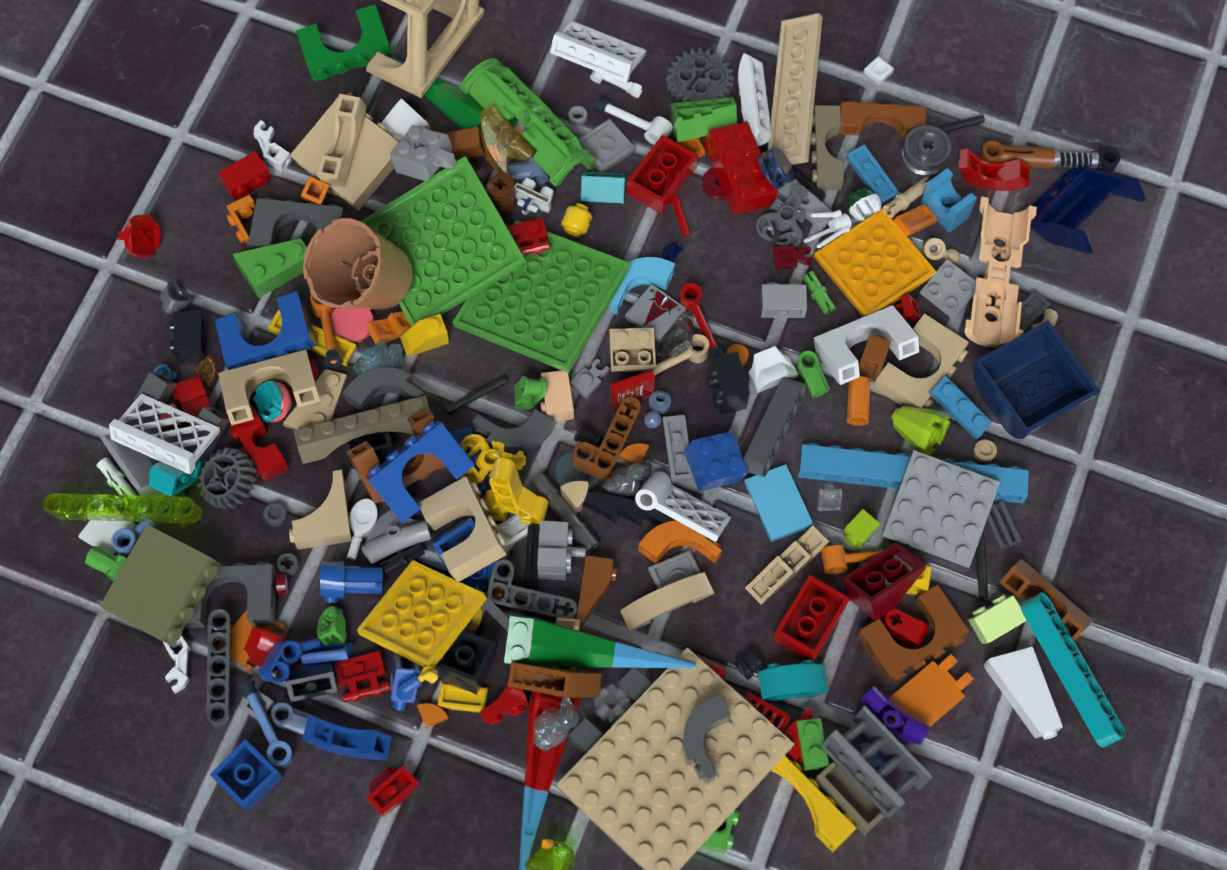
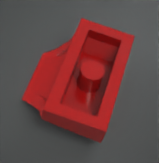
M252 627L243 650L248 653L251 664L261 667L277 641L290 640L266 630ZM286 646L284 649L285 656H287L289 653L288 646ZM274 667L272 669V672H275L277 668Z
M403 765L399 769L388 767L369 784V795L366 799L384 817L406 800L419 786V782Z

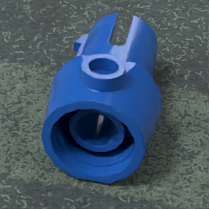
M344 561L321 562L319 594L324 597L325 602L329 603L338 602V598L343 599L344 593L382 594V566H344Z

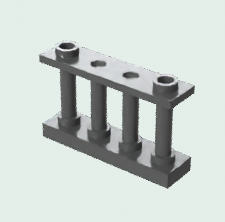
M864 706L852 719L856 724L843 736L835 730L821 747L889 819L905 803L900 798L913 785L920 791L933 777L886 729L875 715ZM864 732L872 740V743L859 754L849 743L860 733ZM880 749L890 760L876 772L866 761ZM897 767L907 778L893 790L883 779Z

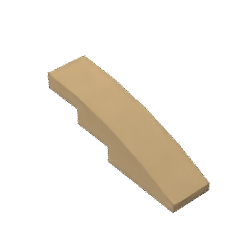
M812 526L798 541L795 540L780 556H777L745 589L762 605L801 571L830 542Z

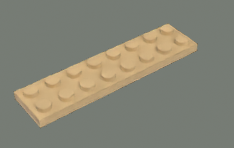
M819 13L781 22L770 125L772 135L769 139L768 149L773 146L779 148L791 165L806 163L809 160L822 28V16Z

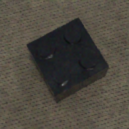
M738 352L712 357L711 366H708L709 375H707V383L709 388L714 390L715 395H712L714 407L719 408L720 415L746 409L750 391Z
M463 630L434 667V669L438 670L436 673L438 675L437 680L477 695L496 657V643Z

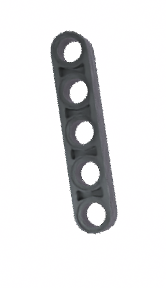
M783 378L779 383L743 460L749 473L765 477L769 472L804 398L806 391L804 383Z
M223 609L212 611L208 618L206 714L210 723L217 728L225 727L231 718L232 622L229 614ZM216 619H226V623L223 626L218 627L214 625ZM217 641H225L226 645L220 650L214 648V644ZM217 664L226 665L221 673L213 671ZM224 687L225 692L221 696H214V689ZM217 710L225 712L224 717L220 720L212 718Z

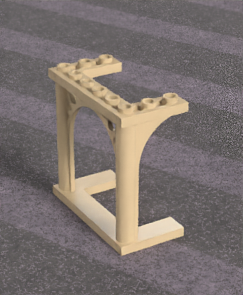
M381 0L408 13L407 59L401 64L377 52L367 65V72L422 98L483 17L484 9L479 7V0ZM433 8L453 19L429 51H427L428 13Z

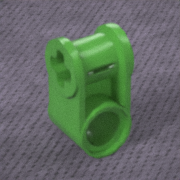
M522 376L514 384L515 408L520 410L534 408L545 396L547 389L546 380L544 378L534 380Z

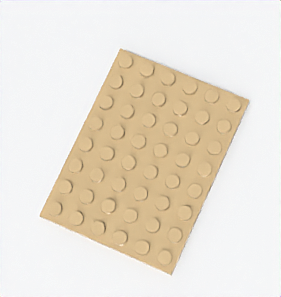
M688 648L677 659L695 663L697 667L667 668L556 785L571 802L643 870H680L794 746L792 741ZM721 694L731 716L729 722L713 728L704 738V750L716 774L715 781L705 784L704 780H699L694 770L696 763L686 766L682 751L683 735L688 719L694 710L706 700Z

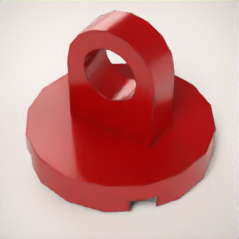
M145 214L135 215L128 220L124 231H118V240H124L125 247L134 257H151L155 254L153 253L155 249L159 248L161 241L160 227L158 223H155L152 216Z

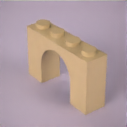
M924 314L913 330L918 335L919 346L934 356L938 366L937 372L927 378H914L888 362L877 377L873 387L902 407L912 406L929 409L933 401L931 400L932 396L928 392L941 377L946 376L950 379L957 369L955 364L958 361L962 363L969 352L966 350L969 343L967 340Z
M306 350L218 373L225 408L231 425L254 420L250 398L259 384L265 381L284 382L290 385L298 407L320 402Z
M466 476L418 503L425 520L434 531L459 517L470 516L475 518V527L471 535L462 543L441 554L449 572L457 582L507 555L503 548L506 543L500 532L496 534L494 530L498 526L493 517L487 515L486 512L489 511V508L484 499H479L478 497L481 494L480 489L475 482L470 483Z

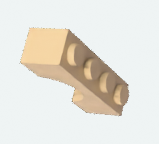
M339 94L334 112L335 132L333 141L328 152L322 155L317 176L326 184L339 187L345 186L366 111V105L359 97Z

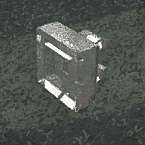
M824 483L825 489H819L818 511L841 510L842 489H834V483Z

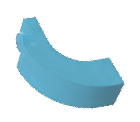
M643 257L630 261L631 269L609 304V312L618 314L626 295L634 287L652 284L666 291L674 275L675 263L657 257Z

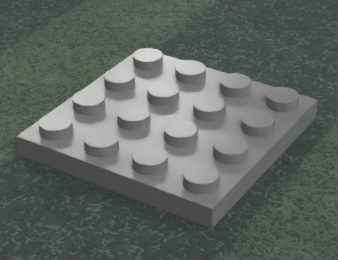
M913 450L882 536L904 545L909 544L910 547L970 568L1000 482Z

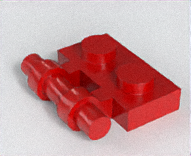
M543 217L507 226L523 256L535 253V255L541 254L542 251L550 249L549 242L545 241L548 240Z
M380 651L334 663L339 687L349 686L350 692L341 694L344 703L350 701L355 703L361 701L360 698L374 695V697L380 696L382 692L390 690L388 681L378 684L377 678L386 675ZM370 680L371 686L361 689L357 688L356 683Z

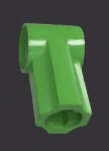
M804 351L799 356L796 371L802 376L811 397H819L828 392L830 387L818 364L819 359L816 353ZM808 361L812 366L806 367L802 362Z
M94 546L86 555L85 563L104 573L109 579L114 581L127 558L121 555L115 556Z

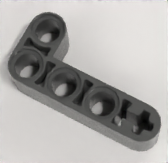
M500 560L494 565L488 588V598L495 605L557 619V617L573 619L575 617L577 605L573 600L513 586V564L508 560ZM506 565L510 568L511 572L507 577H501L497 574V569L500 566ZM496 588H501L504 590L505 596L501 600H496L492 597V591ZM523 593L527 596L528 601L524 605H518L515 603V596ZM542 598L548 599L550 601V608L542 611L538 608L537 602ZM554 600L559 601L557 604L559 607L569 604L573 613L569 612L565 616L563 615V610L556 609V614L551 613L554 608Z

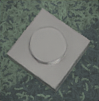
M258 691L256 695L267 714L275 703ZM246 698L240 708L258 721Z

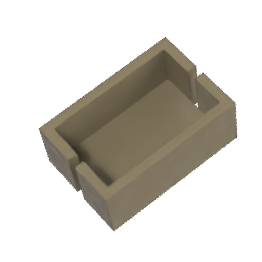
M851 745L860 754V752L853 745ZM866 761L877 772V770L868 761ZM832 762L817 776L815 782L819 785L820 789L836 802L837 807L843 813L848 814L853 819L855 827L864 836L882 818L886 817L836 762ZM883 779L894 790V788L885 779Z

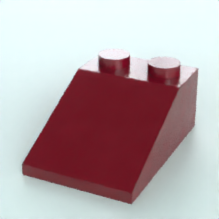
M896 542L842 578L846 596L869 617L877 621L895 608L924 572L926 565Z

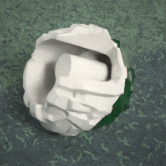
M860 187L858 190L851 192L848 198L849 213L860 222L882 208L880 197L869 188Z

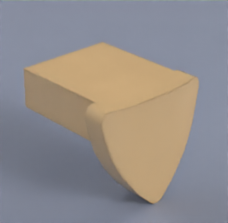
M573 481L560 487L561 496L576 514L582 511V503L587 496L589 483L586 481Z

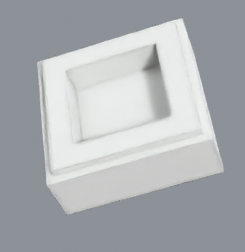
M878 56L864 69V73L880 85L893 73L894 68Z

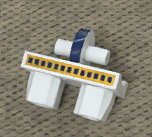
M526 178L521 184L516 183L515 199L518 200L517 205L523 207L522 214L528 215L530 211L537 213L538 210L549 214L553 198L552 189L543 187L540 193L535 192L536 183L529 178Z

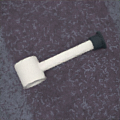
M599 96L594 105V111L608 112L646 130L644 134L645 139L652 145H655L661 135L668 137L673 129L672 124L663 117L657 116L649 123L611 105L603 96Z

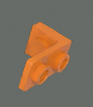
M250 195L226 206L229 212L226 215L231 227L236 226L238 231L235 233L240 243L245 242L248 249L249 236L242 226L240 219L250 217L255 211V204Z

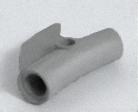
M389 510L379 518L361 549L372 565L399 550L431 540L430 525L426 520L419 521L410 518L402 523L395 513Z

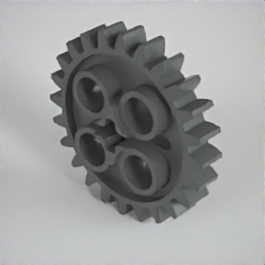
M699 48L698 53L691 49L689 55L683 51L682 58L676 56V61H671L670 68L667 70L666 82L668 83L667 90H671L670 96H676V103L680 101L688 102L730 97V91L733 90L734 76L733 69H729L730 63H724L725 57L722 56L718 59V52L711 55L710 49H707L706 53H703L701 48Z

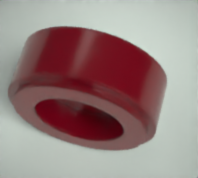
M277 573L275 575L277 594L279 596L288 595L286 573Z

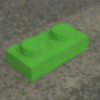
M821 718L797 721L796 725L804 771L827 768L829 766L828 756L821 747L825 742Z

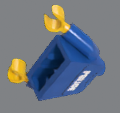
M394 652L389 685L390 699L394 701L393 708L396 710H406L408 703L415 702L417 688L423 685L424 680L434 683L438 679V675H436L438 670L426 665L420 673L419 664Z

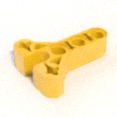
M497 458L489 479L492 490H487L484 496V501L489 508V511L486 512L487 515H491L497 521H506L508 512H511L519 517L521 524L540 526V521L545 520L549 505L548 500L535 495L522 486L513 461L507 458Z

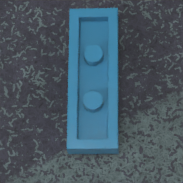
M865 144L847 153L846 159L865 186L875 194H878L881 206L894 200L899 191Z
M946 376L941 377L928 392L974 439L979 438L992 423Z

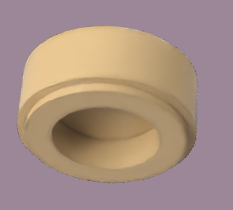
M980 440L973 449L974 457L979 462L989 463L995 458L997 447L990 440Z

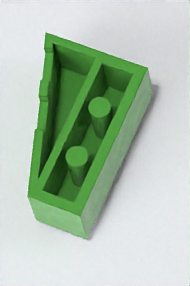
M733 97L670 103L672 130L677 142L707 136L708 130L737 124V108Z
M300 238L235 253L233 257L237 267L259 299L303 274V262L307 247Z

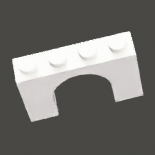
M893 305L814 337L817 356L839 385L860 377L858 360L852 354L850 348L859 342L867 341L869 335H880L891 341L889 348L899 360L919 353L918 335Z

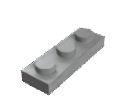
M685 415L663 417L662 422L671 483L694 481L684 454L685 448L689 445Z

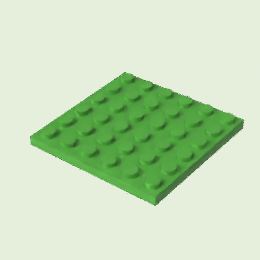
M466 156L456 161L452 169H443L428 181H424L360 221L400 248L411 262L413 272L411 287L405 298L399 303L411 327L419 320L446 313L527 263Z
M516 220L514 224L521 223V221ZM547 232L548 240L545 241L549 242V250L542 251L541 254L537 255L535 253L524 255L527 263L468 298L452 323L458 329L569 373L631 269V265L624 260Z

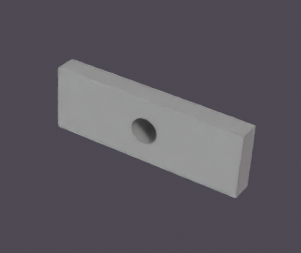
M794 179L790 183L785 182V186L781 189L776 188L778 195L786 201L793 193L790 187L792 185H801L797 180ZM809 191L806 197H801L799 209L805 210V218L822 231L832 217H811V214L833 211Z

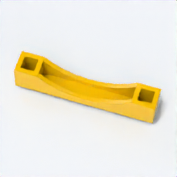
M784 756L771 770L793 785L803 797L814 822L815 835L832 852L854 832L856 827L853 825V819L846 813L842 814L836 808V802L830 796H824L819 791V785L812 778L807 779L801 773L802 768L795 761H790Z

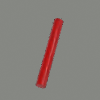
M677 194L672 201L682 236H690L691 233Z

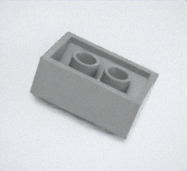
M111 434L101 437L109 453L146 505L164 495V493L148 486L150 468L157 463L154 458L111 440Z

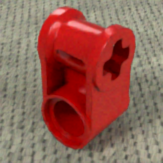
M898 609L888 612L882 620L883 625L891 636L915 649L920 648L929 629V626L923 621L913 618ZM892 619H895V620H896V625H895V626H893V625L891 624V623H892Z

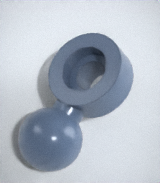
M655 391L649 397L648 405L651 411L647 412L644 416V423L649 428L654 429L660 426L662 421L660 414H665L671 407V397L664 391Z

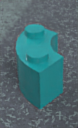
M805 660L800 662V664L781 666L778 663L770 664L766 670L758 672L763 700L777 702L792 698H812L828 693L824 665L814 664L813 660Z

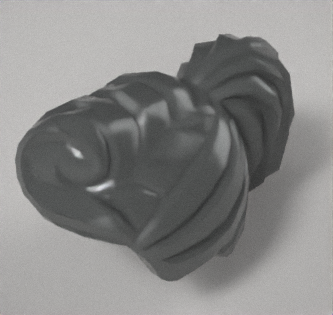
M646 459L642 464L633 463L629 467L616 468L602 485L604 493L627 499L636 496L643 486L642 480L650 477V460Z

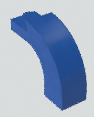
M308 716L302 740L314 744L315 748L339 755L369 760H387L392 736L377 730L346 728L314 716Z

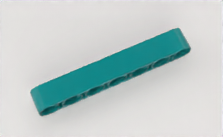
M1039 593L1021 604V611L1097 744L1105 748L1125 737L1123 725L1048 596L1044 593Z

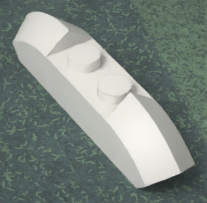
M744 53L738 71L739 94L742 105L741 112L743 114V123L748 122L756 143L760 146L768 143L772 135L763 64Z

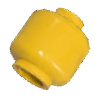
M576 203V206L567 207L561 225L565 228L564 232L575 237H580V235L588 232L593 216L587 211V206Z

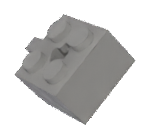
M414 125L410 127L390 152V157L397 173L423 181H428L439 167L452 169L456 164L454 155L451 153L453 149L448 135Z

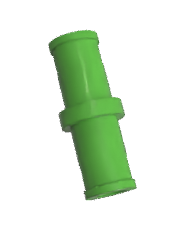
M809 272L810 276L804 275L802 280L812 293L810 295L812 299L816 300L822 309L823 314H829V309L833 312L836 306L828 296L827 288L821 285L815 272Z

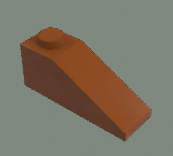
M586 556L577 619L580 620V629L610 589L611 581H616L617 567H613L614 559Z

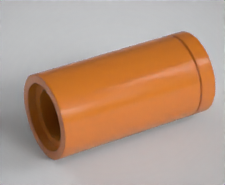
M860 376L848 382V424L863 426L869 423L871 380L867 377Z

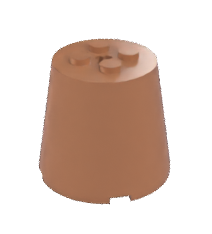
M350 218L331 221L330 225L324 229L320 228L316 232L305 252L303 273L304 279L307 280L311 289L310 293L320 303L339 309L385 310L396 306L405 298L411 287L413 272L408 256L400 248L368 225Z

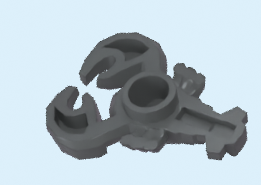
M792 185L790 187L793 193L785 202L779 198L776 199L771 208L777 210V212L764 213L759 216L756 221V231L764 240L769 242L773 240L767 235V231H770L771 235L775 236L772 222H775L779 231L791 229V232L782 234L779 237L781 240L787 239V242L777 241L776 245L779 247L792 245L797 247L800 245L803 239V232L796 221L804 222L806 211L800 210L799 207L801 197H806L808 194L805 187L801 185Z

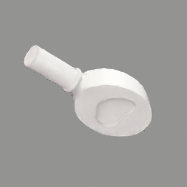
M363 499L357 502L350 513L349 524L354 533L347 558L350 560H356L360 544L363 541L362 538L370 534L378 521L377 507L370 499Z

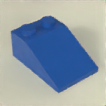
M466 517L429 541L447 570L448 568L441 554L462 543L471 535L475 523L469 517ZM498 560L459 582L474 589L478 587L485 593L488 591L490 584L488 579L491 578L493 567ZM502 566L497 569L499 576H508Z

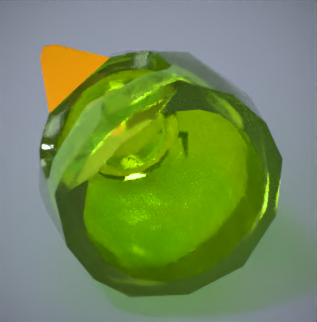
M543 839L542 847L524 865L526 870H573L575 862L574 851L570 845H566L559 840Z

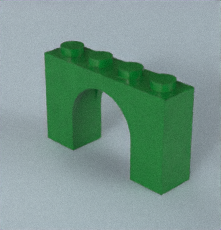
M376 4L356 10L362 29V36L359 43L346 52H333L327 49L323 44L316 24L296 30L308 70L314 82L325 80L336 74L346 73L348 70L357 67H364L369 64L377 52L387 57L393 56Z

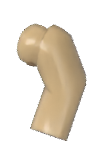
M1046 309L1043 312L1045 315L1042 322L1030 325V330L1048 320L1054 327L1058 320L1057 312L1053 309Z

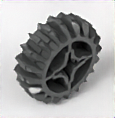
M231 448L218 449L216 454L210 453V460H204L206 465L200 468L202 475L197 477L201 480L197 486L201 489L200 495L204 497V500L213 507L222 509L236 508L237 503L244 504V497H250L248 492L254 489L252 482L257 480L253 477L257 471L253 468L254 463L249 459L250 457L238 449Z

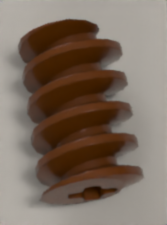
M505 172L497 173L487 184L488 195L501 215L509 213L516 206L514 179Z

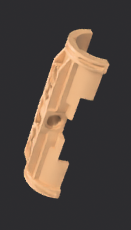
M981 197L980 212L983 215L979 259L984 262L986 268L984 270V277H977L971 320L966 319L965 334L974 343L986 347L999 348L1021 336L1024 331L1019 330L1022 302L1017 304L1019 285L1009 284L1011 267H1021L1023 245L1029 241L1031 220L1036 216L1037 207L1029 206L1021 212L1007 214L995 211L988 202L989 198ZM994 240H1003L1005 246L999 247L995 245ZM1000 254L999 260H995L996 255ZM991 295L996 300L993 306H990L992 301ZM985 314H994L996 321H988Z

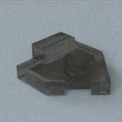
M681 317L674 322V328L664 338L655 354L659 358H666L667 355L678 357L693 345V322L688 317L686 319Z

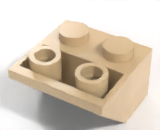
M654 328L609 329L611 372L656 370Z

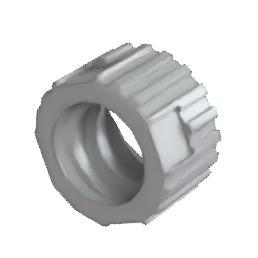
M575 106L570 109V124L575 127H581L587 122V111L584 107ZM581 114L582 117L576 119L574 118V115Z

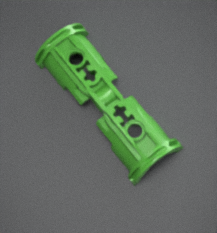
M491 58L481 62L468 73L461 83L460 89L465 94L469 93L487 112L494 105L507 120L516 117L527 128L522 135L537 149L533 160L550 176L549 181L555 187L562 183L565 176L575 165L582 163L588 170L595 167V157L580 145L577 137L551 112L539 97L532 93L498 59ZM557 135H561L565 140L558 138Z

